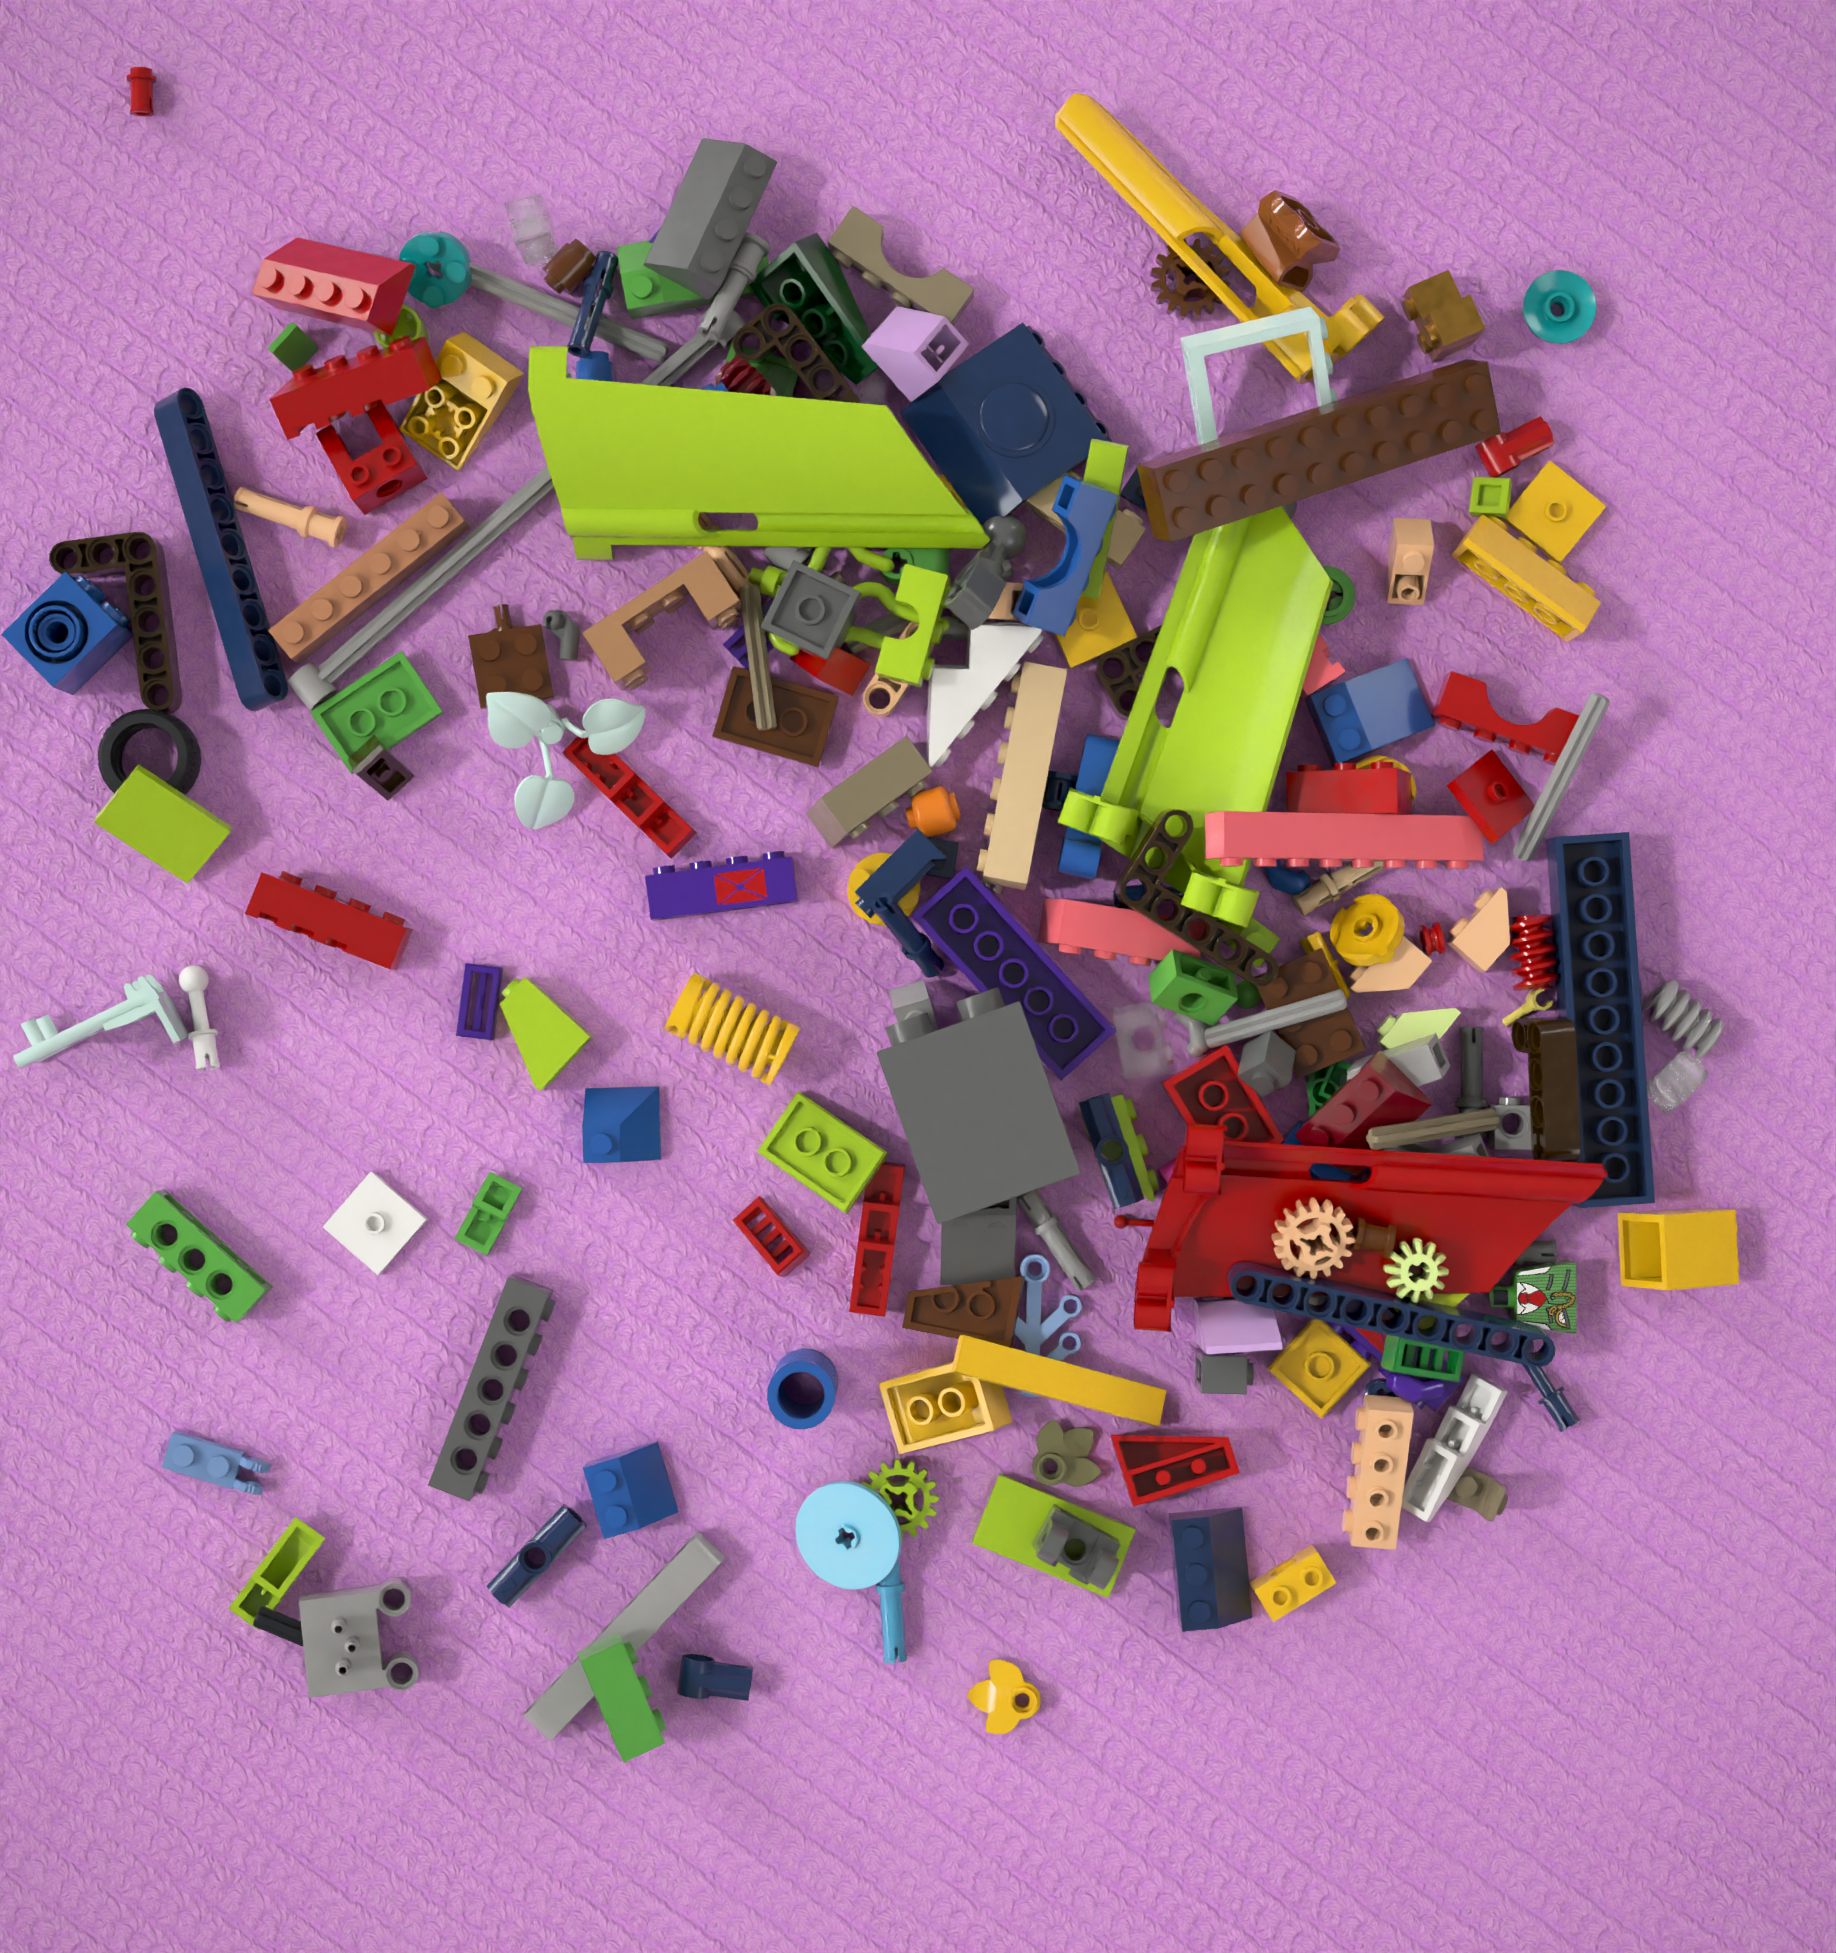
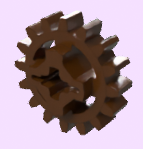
M1196 238L1193 246L1189 247L1229 287L1230 282L1222 279L1228 276L1230 272L1229 267H1220L1225 257L1223 253L1214 257L1211 254L1214 245L1210 243L1203 249L1200 247V238ZM1167 245V257L1158 254L1155 262L1160 267L1152 268L1150 274L1151 277L1158 279L1151 283L1150 287L1151 291H1160L1156 299L1157 305L1167 302L1169 305L1166 313L1170 315L1177 309L1180 311V320L1185 319L1187 312H1192L1195 320H1199L1202 309L1211 315L1215 309L1213 301L1218 304L1223 302L1184 261L1180 260L1181 257ZM1191 273L1197 276L1195 281H1192L1189 285L1184 283L1185 277H1188ZM1166 274L1174 283L1175 289L1173 293L1170 292L1167 286ZM1193 297H1198L1201 299L1195 302L1185 301L1186 299Z

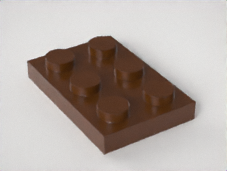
M733 666L712 737L819 768L839 696L771 677L777 726L772 730L760 731L756 725L750 671Z
M1322 948L1279 966L1278 976L1273 983L1267 986L1256 985L1267 1010L1340 989ZM1264 972V973H1262V974H1260V975H1258V976H1255L1254 978H1260V977H1262L1266 972ZM1348 1005L1344 1010L1276 1029L1278 1036L1296 1051L1293 1070L1297 1079L1367 1049Z

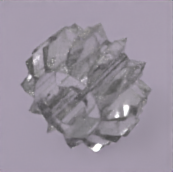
M1688 1051L1680 1052L1646 1081L1648 1099L1655 1107L1658 1106L1662 1112H1670L1689 1098L1705 1082L1708 1072L1702 1067L1703 1064Z

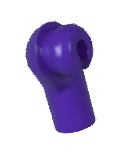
M1393 1372L1390 1373L1386 1380L1388 1389L1408 1403L1421 1402L1444 1395V1387L1439 1379L1421 1382L1412 1375Z

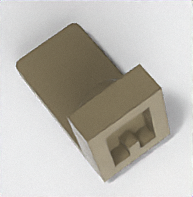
M1466 1467L1446 1499L1475 1510L1484 1519L1493 1522L1496 1515L1500 1516L1503 1513L1508 1495L1505 1494L1506 1487L1494 1477Z

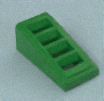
M1386 1335L1381 1367L1395 1373L1459 1382L1465 1351ZM1415 1346H1419L1416 1366H1414L1412 1362ZM1431 1348H1434L1433 1359L1430 1369L1427 1368L1430 1350ZM1445 1350L1450 1351L1446 1371H1441Z

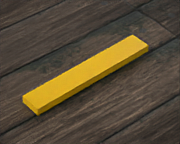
M966 1335L959 1336L951 1372L1154 1427L1160 1425L1167 1391Z

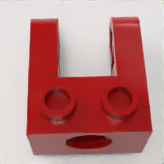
M381 399L377 400L379 404L366 412L384 443L355 460L352 458L345 443L332 424L316 432L318 440L352 501L364 515L428 479Z

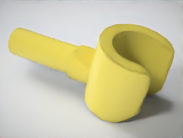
M1545 989L1532 990L1526 996V1003L1503 1018L1502 1022L1508 1027L1516 1019H1520L1532 1011L1549 1009L1553 1004V1000H1549L1539 1006L1536 1002V996Z

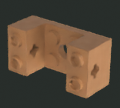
M707 551L582 632L615 684L621 690L627 687L630 691L638 688L649 679L646 674L652 671L628 634L632 631H635L636 634L645 631L655 623L653 617L664 610L667 614L674 612L685 604L684 597L690 594L713 630L719 626L722 630H725L741 619L738 615L742 612L740 600Z

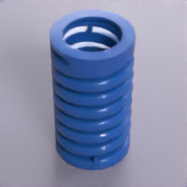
M799 1349L784 1356L777 1364L767 1388V1401L774 1417L783 1425L792 1429L805 1430L822 1423L831 1413L838 1389L836 1368L828 1357L813 1349ZM807 1372L819 1379L825 1394L814 1403L800 1404L788 1397L783 1387V1380L792 1373Z

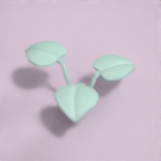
M517 692L487 693L488 729L493 740L505 748H521L529 744L533 736H536L542 748L546 770L545 778L530 775L519 784L515 793L514 805L520 822L528 829H539L562 819L573 806L574 791L570 783L562 778L552 779L553 770L548 747L549 744H555L561 740L565 729H568L580 738L588 737V745L592 752L601 755L614 754L628 747L638 736L645 719L644 706L615 698L597 701L585 712L582 720L585 730H581L571 724L568 718L561 719L554 706L543 702L535 696Z

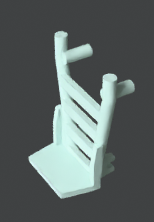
M148 974L146 977H138V981H134L132 984L126 983L124 985L127 1000L58 1033L49 1014L37 1020L33 1018L22 1023L21 1026L32 1047L13 1055L17 1066L21 1069L34 1062L39 1063L103 1030L107 1031L127 1025L154 1013H157L173 1044L188 1038V1032L170 995H167L166 991L152 974Z

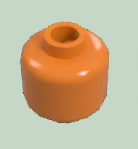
M942 785L919 791L911 797L912 807L905 808L910 829L918 828L927 838L954 831L957 825L956 821L962 819L954 791L948 792Z

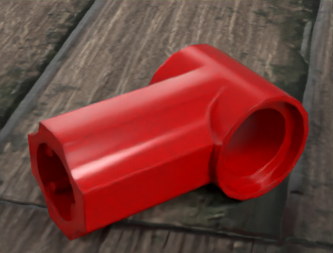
M1539 416L1507 433L1503 431L1499 435L1482 441L1475 446V449L1489 477L1497 478L1518 467L1521 461L1553 446L1555 442L1548 423Z

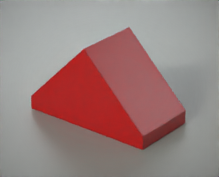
M837 646L829 661L817 655L816 657L802 650H799L798 654L791 655L789 658L817 679L851 696L854 695L871 666L870 663L852 652Z

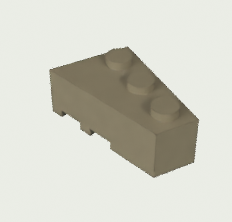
M906 736L823 795L805 814L829 846L833 848L849 835L852 839H855L869 829L871 826L868 821L877 814L882 819L899 807L896 800L907 793L911 798L927 786L924 779L933 771Z

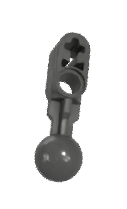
M1014 515L991 517L983 524L982 527L989 536L990 541L961 570L944 602V605L971 630L978 628L986 621L1000 598L1006 585V581L1002 579L1004 573L1003 561L1015 558L1025 547L1027 540L1025 526Z

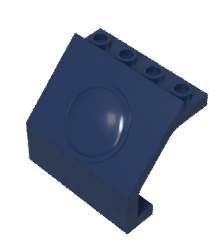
M1023 322L945 374L936 384L918 396L900 412L964 504L982 526L991 517H1005L1011 514L1035 494L1086 461L1092 439L1112 442L1107 427L1095 418L1087 407L1088 403L1084 395L1072 386L1066 377L1064 367L1057 360H1054L1045 348L1042 336L1033 330L1030 325L1026 326Z

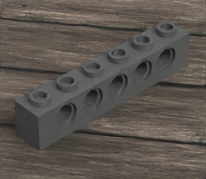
M513 1274L507 1278L428 1486L470 1501L476 1493H483L490 1473L484 1472L489 1458L496 1459L503 1441L502 1438L497 1437L502 1423L509 1425L516 1408V1404L511 1403L515 1389L520 1391L523 1389L529 1374V1370L524 1368L528 1355L535 1356L543 1335L537 1334L541 1321L548 1322L553 1312L556 1301L550 1299L553 1293L552 1289ZM515 1310H523L529 1315L530 1325L528 1328L519 1329L513 1324L512 1314ZM508 1344L514 1347L517 1353L514 1363H505L500 1359L499 1348L501 1345ZM496 1379L501 1382L504 1389L502 1397L494 1398L487 1393V1380ZM475 1414H483L488 1417L490 1421L489 1431L480 1432L474 1428L472 1419ZM467 1448L475 1452L477 1456L475 1466H466L460 1461L459 1453L461 1449Z

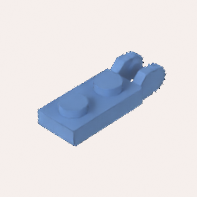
M174 1431L172 1432L161 1468L229 1489L236 1488L243 1492L262 1495L264 1486L259 1482L238 1477L241 1466L254 1472L268 1473L271 1464L245 1455L246 1452L183 1432Z

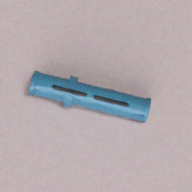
M899 1558L892 1571L876 1584V1592L880 1594L883 1662L892 1664L896 1663L895 1659H898L899 1663L907 1661L901 1593L905 1591V1584L900 1578Z

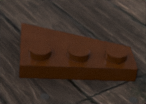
M1025 1276L909 1291L902 1328L959 1339L960 1335H966L1012 1348Z

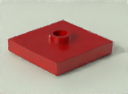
M1492 749L1447 784L1449 790L1491 844L1505 835L1533 811L1535 807Z

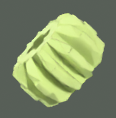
M1414 1238L1412 1249H1410L1405 1241H1400L1398 1244L1402 1253L1398 1255L1392 1251L1390 1258L1395 1261V1264H1387L1383 1268L1386 1273L1394 1274L1386 1281L1387 1285L1390 1288L1398 1286L1396 1295L1400 1298H1404L1410 1292L1411 1301L1418 1302L1422 1291L1426 1298L1432 1299L1434 1296L1430 1287L1434 1285L1442 1290L1445 1286L1437 1279V1276L1449 1274V1270L1446 1267L1438 1266L1444 1262L1446 1256L1442 1252L1434 1254L1436 1245L1432 1242L1427 1243L1423 1247L1422 1240ZM1412 1264L1415 1266L1420 1265L1423 1269V1273L1420 1276L1417 1274L1413 1275L1409 1271V1267Z

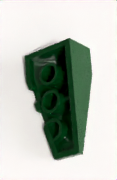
M817 232L795 241L758 273L754 282L749 284L765 309L777 303L788 306L799 317L839 372L855 385L862 382L879 368L877 363L861 347L871 334L837 260ZM780 312L774 315L777 321L783 320L789 325L787 313Z

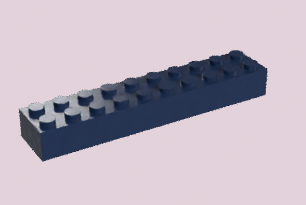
M1629 832L1546 839L1551 915H1553V944H1556L1554 958L1558 962L1555 965V973L1559 974V979H1556L1558 1017L1570 1019L1576 1033L1580 1156L1577 1162L1603 1164L1608 1173L1599 1188L1582 1203H1573L1572 1206L1588 1208L1655 1203Z

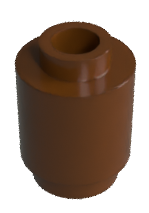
M575 238L570 244L566 242L544 266L543 270L547 275L543 280L558 294H561L563 290L571 294L593 269L592 264L597 258L582 242Z

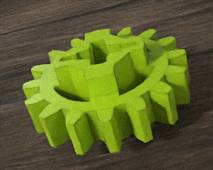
M895 1458L894 1467L889 1468L888 1464L882 1461L880 1473L870 1469L868 1475L872 1482H862V1485L874 1491L877 1488L879 1493L884 1496V1500L889 1504L895 1516H905L909 1520L899 1523L901 1538H903V1531H909L914 1538L917 1536V1525L925 1529L929 1527V1523L925 1518L926 1515L936 1516L937 1510L930 1506V1503L939 1501V1495L929 1492V1490L936 1486L935 1480L925 1481L927 1469L924 1467L916 1472L914 1470V1460H910L907 1467L901 1466L900 1458ZM904 1475L907 1476V1479L905 1481L893 1482L888 1477ZM919 1487L924 1496L921 1509L914 1502L913 1496ZM890 1491L897 1495L905 1492V1502L908 1507L906 1505L903 1506L901 1503L893 1506L891 1504L892 1495Z

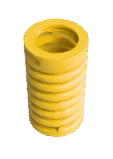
M694 972L677 1000L666 1022L664 1031L676 1035L679 1039H685L688 1036L690 1045L697 1046L701 1043L702 1051L708 1053L713 1050V1055L717 1059H722L726 1056V1063L730 1066L738 1063V1068L741 1072H747L753 1066L752 1077L755 1079L761 1078L760 1081L771 1086L801 1027L784 1019L782 1021L778 1015L772 1016L766 1025L770 1015L767 1009H761L753 1020L757 1010V1005L753 1002L747 1003L740 1014L745 999L740 995L734 997L726 1010L732 997L731 990H722L714 1003L720 990L719 984L716 982L711 983L709 979ZM705 989V992L699 1000L702 990ZM767 1066H771L769 1072H765Z

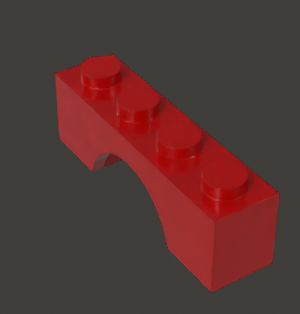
M1453 671L1445 675L1431 717L1440 719L1438 725L1444 728L1460 731V728L1463 727L1474 731L1473 737L1488 743H1494L1495 739L1509 743L1508 749L1513 752L1529 755L1530 751L1544 755L1542 761L1554 766L1580 716L1556 707L1548 711L1537 723L1530 725L1510 723L1501 718L1492 708L1487 696L1485 682Z

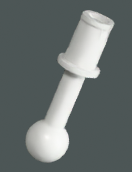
M191 965L184 968L179 976L180 987L189 994L195 1030L188 1034V1039L193 1041L196 1071H206V1058H208L210 1070L220 1068L215 1039L218 1031L216 1029H209L203 992L208 986L209 977L202 967Z

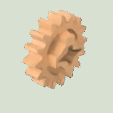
M1311 1197L1309 1206L1305 1207L1298 1200L1296 1201V1211L1292 1212L1285 1208L1283 1212L1287 1219L1285 1221L1276 1220L1274 1223L1280 1232L1272 1234L1271 1237L1274 1244L1278 1245L1274 1248L1275 1254L1278 1259L1283 1258L1281 1262L1286 1270L1294 1266L1293 1270L1297 1277H1301L1305 1271H1308L1311 1279H1316L1317 1271L1323 1270L1324 1274L1328 1277L1331 1275L1330 1266L1334 1264L1341 1269L1343 1264L1340 1257H1351L1352 1255L1350 1248L1346 1244L1355 1242L1352 1232H1349L1353 1226L1349 1218H1344L1346 1215L1340 1206L1333 1210L1330 1200L1326 1199L1322 1206H1319L1315 1197ZM1330 1223L1334 1224L1336 1227V1237H1334L1330 1232ZM1290 1240H1293L1296 1244V1254L1290 1249Z

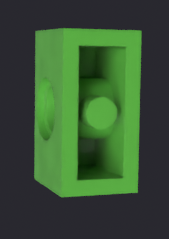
M1174 949L1166 955L1148 976L1153 1004L1212 1026L1238 1000L1233 972Z

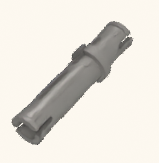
M1036 1189L1018 1197L1017 1202L1034 1226L1032 1230L1045 1241L1051 1253L1071 1280L1075 1290L1079 1292L1091 1285L1096 1280V1277L1092 1274L1071 1240L1063 1231L1058 1222L1060 1218L1047 1207L1038 1190Z

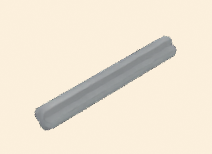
M1338 989L1207 1028L1204 1031V1037L1209 1048L1218 1047L1259 1035L1269 1030H1276L1344 1010L1347 1007V999L1343 990Z

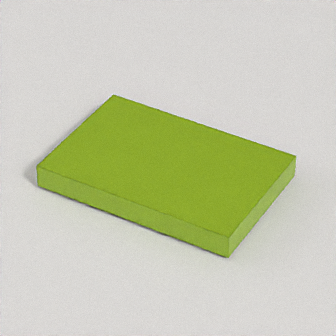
M139 764L98 813L94 821L95 824L187 884L231 833L232 826Z
M797 1091L757 1150L763 1157L845 1214H849L889 1155L887 1151L799 1091Z

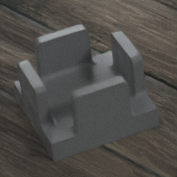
M793 560L762 622L761 628L815 657L817 655L829 661L836 646L842 647L857 617L854 609L862 594Z

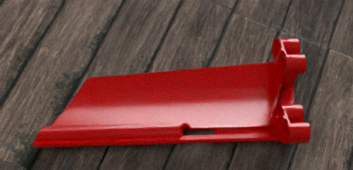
M1188 1123L1185 1144L1181 1146L1177 1154L1173 1172L1153 1223L1142 1261L1138 1262L1134 1298V1330L1171 1332V1310L1174 1308L1175 1298L1234 1297L1227 1282V1273L1238 1262H1251L1286 1270L1281 1262L1283 1258L1278 1259L1274 1248L1278 1245L1274 1244L1271 1237L1274 1233H1280L1274 1223L1276 1220L1285 1221L1287 1219L1283 1212L1285 1208L1292 1212L1296 1211V1201L1298 1200L1302 1202L1304 1207L1309 1206L1311 1197H1315L1319 1206H1322L1326 1199L1332 1203L1333 1210L1340 1206L1346 1215L1344 1218H1349L1353 1228L1358 1217L1365 1218L1366 1223L1387 1227L1389 1224L1395 1225L1396 1238L1392 1251L1398 1255L1402 1253L1398 1244L1402 1240L1408 1244L1410 1249H1412L1414 1238L1421 1239L1423 1247L1429 1242L1436 1245L1434 1254L1442 1252L1446 1256L1444 1262L1438 1266L1446 1267L1449 1270V1274L1437 1276V1279L1445 1286L1441 1290L1433 1285L1430 1287L1433 1294L1489 1293L1531 1243L1573 1203H1582L1599 1188L1608 1173L1603 1164L1224 1141L1227 1126ZM1313 1163L1369 1166L1371 1168V1176L1366 1182L1313 1179L1310 1176V1168ZM1330 1223V1232L1334 1237H1336V1227L1334 1224ZM1290 1240V1249L1296 1254V1244L1293 1240ZM1360 1248L1358 1251L1351 1250V1257L1341 1256L1340 1260L1343 1267L1340 1269L1333 1264L1329 1267L1331 1275L1328 1277L1324 1274L1323 1270L1317 1271L1316 1277L1387 1293L1396 1294L1398 1286L1390 1288L1387 1285L1386 1281L1394 1274L1386 1273L1383 1270L1384 1265L1395 1264V1261L1390 1257H1382L1380 1252ZM1412 1264L1409 1267V1271L1413 1275L1417 1274L1420 1276L1423 1273L1420 1265L1415 1266ZM1293 1266L1291 1269L1287 1270V1271H1292V1272H1294V1270H1293L1294 1266ZM1244 1275L1237 1280L1236 1287L1248 1289L1253 1285L1255 1278L1250 1275ZM1286 1283L1278 1284L1272 1294L1276 1297L1286 1296L1291 1290V1285ZM1318 1291L1311 1296H1327V1293Z

